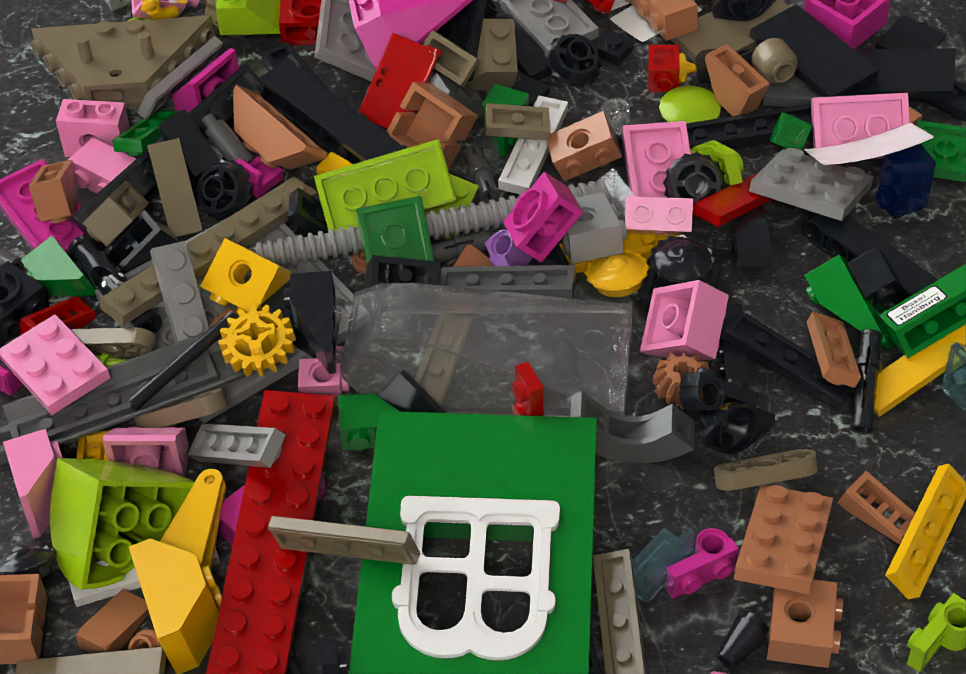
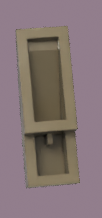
M431 30L427 39L421 43L424 46L429 45L442 51L434 69L462 87L465 86L480 61L437 31Z

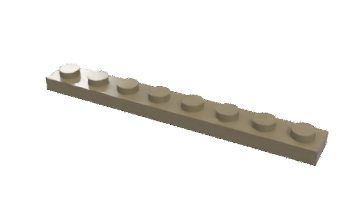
M294 176L187 243L195 278L197 279L208 272L224 238L247 247L289 220L287 215L290 193L300 188L317 199V191ZM154 265L99 298L100 309L124 326L163 301Z

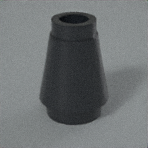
M746 611L742 616H737L720 646V650L716 653L717 659L726 667L734 669L767 641L766 635L770 631L769 627L760 617L752 612Z

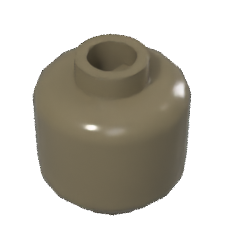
M770 38L761 42L754 50L751 60L755 70L770 84L788 81L794 75L798 64L794 51L780 38Z

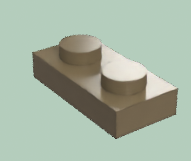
M486 103L484 111L485 136L538 140L549 139V108Z

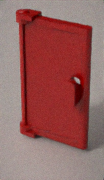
M392 32L358 113H363L369 121L387 129L396 112L415 113V110H404L400 105L413 82H428L442 51L429 45L424 46Z

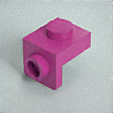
M261 155L257 156L250 163L239 158L235 161V164H242L243 170L249 173L248 180L252 184L250 194L254 197H261L283 180L284 170L278 166L276 169L267 166L260 160Z

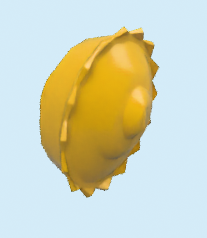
M626 249L623 251V254L593 259L592 262L586 264L587 270L584 274L588 277L587 281L600 294L607 297H624L636 292L642 286L644 278L648 276L647 271L650 266L647 265V259L642 258L639 252L633 253Z

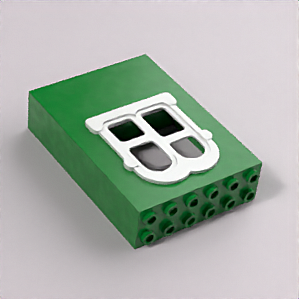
M379 411L366 527L409 532L421 554L417 564L414 565L362 559L349 674H589L597 418ZM423 538L470 539L469 555L465 558L426 557L422 554ZM486 540L533 542L531 574L526 577L487 575L484 572ZM425 572L461 573L467 577L465 612L460 622L450 629H430L422 624L417 617L419 578ZM510 591L529 594L530 613L526 623L521 628L506 633L494 631L486 626L481 616V602L484 592Z

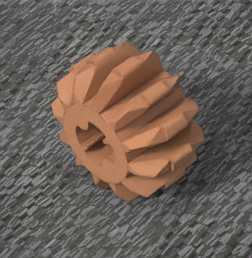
M684 351L678 357L669 353L666 360H659L653 375V385L658 399H666L667 406L679 404V407L683 410L684 407L679 399V385L682 374L697 372L698 368L710 370L708 362H700L698 353L688 357ZM701 389V399H702V401H703V399H704V394H703V391H702V389Z

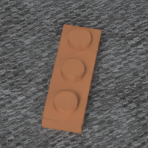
M812 311L807 320V326L823 378L834 385L844 384L855 388L861 375L843 321Z

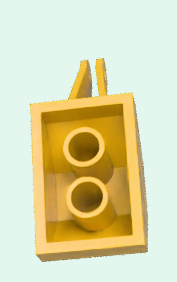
M207 469L199 474L160 542L149 538L129 546L157 639L176 674L199 667L213 642L222 599V593L218 584L216 585L211 571L221 510L226 492V484L222 474L216 469Z

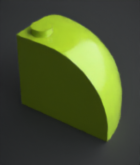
M57 458L50 502V532L52 545L57 552L55 557L64 576L70 583L81 590L105 587L124 580V575L135 568L129 546L149 538L160 542L195 482L169 471L139 464L99 459ZM101 560H102V561L106 562V563L109 564V565H108V566H103V565L97 564V563H95V562H98V561H101Z

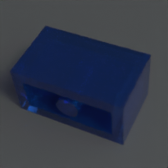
M921 143L884 155L876 198L879 206L885 209L893 220L927 208L936 161Z

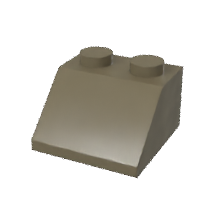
M483 19L477 59L480 61L475 68L473 81L467 82L466 86L478 91H490L494 84L512 88L515 85L518 69L514 19Z

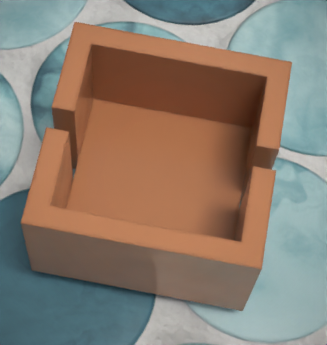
M413 82L400 107L404 110H419L418 113L396 112L387 132L391 138L408 148L439 139L449 170L462 147L458 140H466L479 115L433 84Z
M39 574L0 575V664H17V661L40 659L43 638L41 627H44L48 598Z

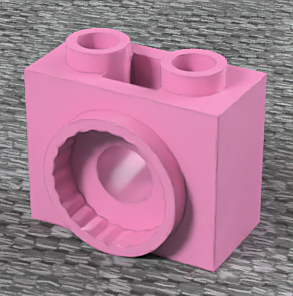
M63 99L56 118L65 157H72L92 137L113 147L112 139L130 128L125 103Z

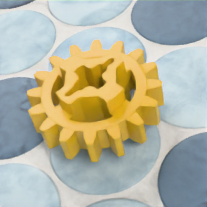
M251 305L249 313L239 309V318L228 317L226 319L229 328L220 329L223 339L219 340L218 343L225 363H230L234 372H238L243 368L245 376L249 377L253 370H257L259 376L263 377L265 369L270 368L275 373L277 372L276 363L287 364L286 353H294L295 351L293 341H296V336L289 317H283L280 309L272 313L270 306L265 305L262 311H257L256 306Z

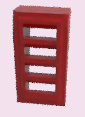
M74 296L21 318L20 334H24L54 314L59 319L62 318V322L70 330L81 329L96 318V312L78 296ZM74 311L77 315L73 316L70 312Z

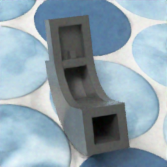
M583 391L571 396L570 417L597 418L596 455L619 462L654 463L670 460L694 450L695 421L673 404L648 415L625 416L606 409Z

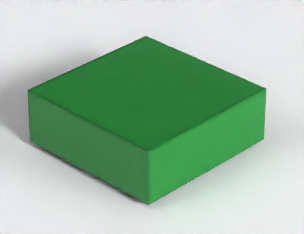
M782 112L770 142L784 148L802 150L813 125Z

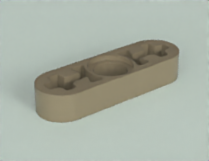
M138 327L71 330L94 355L101 356L103 353H109L114 358H135L154 351L157 340L154 333Z
M219 388L135 417L134 421L136 426L140 428H162L216 413L226 408L228 404L222 389Z
M797 449L719 464L714 468L716 488L731 491L814 475L818 471L816 452L810 449Z

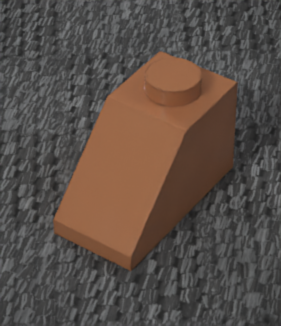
M728 44L706 54L705 62L715 100L732 116L748 114L757 110L770 83Z
M73 160L41 166L29 184L40 222L50 220L51 223L63 222L68 220L77 206Z

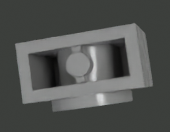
M604 192L575 197L583 213L560 240L563 245V252L569 257L571 264L623 254L622 240L627 239V230L624 221L618 220L615 204L609 203Z

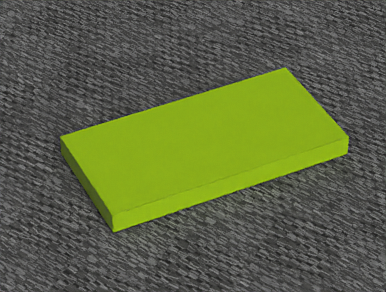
M439 139L314 176L328 229H333V232L338 231L339 227H343L346 230L349 225L357 228L358 222L355 212L357 208L417 196L422 197L424 212L458 203Z

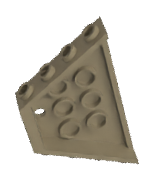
M211 15L152 20L133 19L112 23L104 21L98 24L31 28L34 41H31V47L35 56L44 60L50 73L54 72L57 75L62 87H68L74 100L123 102L126 108H139L146 93L215 36V30L213 29Z

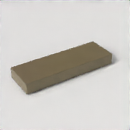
M179 138L147 145L168 228L177 239L203 232Z

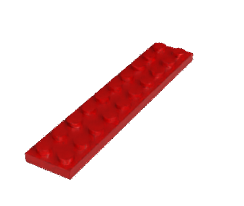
M264 390L257 427L276 428L286 434L281 445V454L272 464L271 468L248 467L206 674H287L309 552L281 549L270 532L268 525L272 516L315 521L335 410V396Z

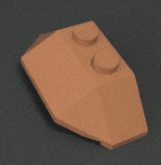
M235 85L233 89L234 132L244 140L243 145L246 148L261 155L260 160L264 164L274 169L277 166L292 170L325 159L328 153L268 103L259 93Z

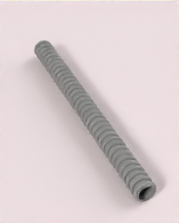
M599 179L596 184L593 181H589L587 185L579 183L577 187L573 184L568 186L574 197L604 192L610 203L608 186L603 179ZM519 194L518 198H515L513 195L509 196L508 200L501 197L498 202L491 199L487 204L484 201H480L479 205L476 206L474 203H470L469 207L459 205V209H455L452 206L449 207V211H445L442 208L439 209L438 213L431 210L429 214L425 215L429 237L437 240L440 235L448 238L451 233L454 236H458L459 232L462 231L464 234H468L469 230L479 232V228L489 230V226H493L496 229L499 228L500 224H503L505 227L503 221L513 210L514 205L522 194ZM349 225L346 230L343 227H339L338 231L333 232V229H328V233L324 234L322 231H318V235L308 233L307 237H303L300 234L297 235V239H292L289 236L286 241H282L279 238L275 243H272L271 240L266 241L264 245L261 242H257L255 252L286 268L287 264L291 263L292 266H297V262L301 261L302 264H307V260L311 259L312 262H317V258H322L323 261L327 260L328 256H332L335 259L338 258V254L346 257L349 252L356 255L358 251L363 250L359 227L354 228L353 225Z

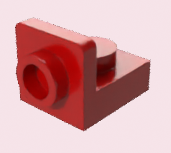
M648 45V91L668 92L679 87V45Z

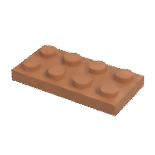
M761 485L735 566L734 580L810 595L832 509L833 498L822 496L816 492L806 493L790 490L779 485Z

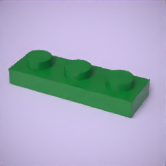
M157 110L148 119L142 118L112 139L114 152H127L128 156L141 155L148 149L147 145L154 144L162 137L157 129L158 124L182 110Z

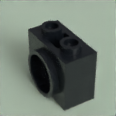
M9 261L0 266L1 347L8 340L18 335L21 318L50 307L44 286Z

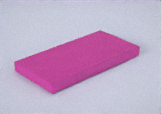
M41 159L0 179V209L31 249L34 250L50 236H53L69 255V244L73 239L78 238L84 233L70 218L59 223H51L50 220L40 222L29 188V184L41 166L48 164ZM78 201L72 215L82 207ZM95 240L96 245L102 243Z

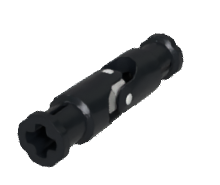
M83 234L73 239L69 244L68 252L70 258L82 265L83 273L103 296L128 281L127 277L105 252L99 251L92 236ZM150 309L130 321L133 327L143 328L154 334L158 332L162 325L161 316Z

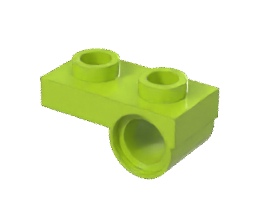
M715 140L702 143L690 149L691 155L698 152L701 155H710L713 161L719 162L720 169L725 173L724 181L726 184L732 186L743 182L741 171L744 169L743 161L735 150Z
M955 593L949 597L945 604L938 602L927 620L929 624L924 630L918 627L907 643V647L911 649L907 665L918 672L922 671L941 646L953 651H960L966 648V600ZM952 624L959 625L962 628L955 627Z

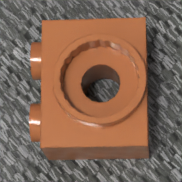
M813 580L810 595L774 588L767 660L829 668L831 653L839 654L841 631L834 630V622L841 621L843 611V598H836L837 582ZM793 619H799L804 622H796Z

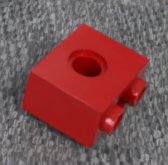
M281 0L279 27L282 44L288 42L290 45H316L321 0Z

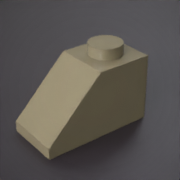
M124 181L83 224L87 227L89 235L94 240L102 242L107 247L142 212L149 202L127 181Z

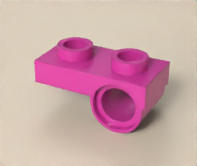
M708 528L701 531L696 538L695 554L666 567L665 589L673 599L682 594H692L703 584L714 579L728 577L735 570L739 548L732 538H729L722 530Z

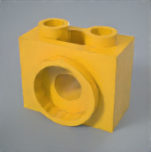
M224 238L200 287L211 292L209 299L225 307L228 306L229 302L238 307L236 310L237 314L239 309L249 313L251 305H255L257 311H262L261 304L287 283L290 279V274L293 272ZM251 270V278L245 283V275Z

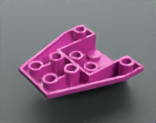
M473 0L348 1L355 31L374 68L377 69L392 32L421 44L427 39L431 30L436 32Z

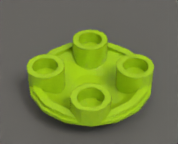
M687 85L668 91L661 98L659 110L661 116L667 122L686 121V123L720 118L721 105L715 100V96L711 91L702 87Z

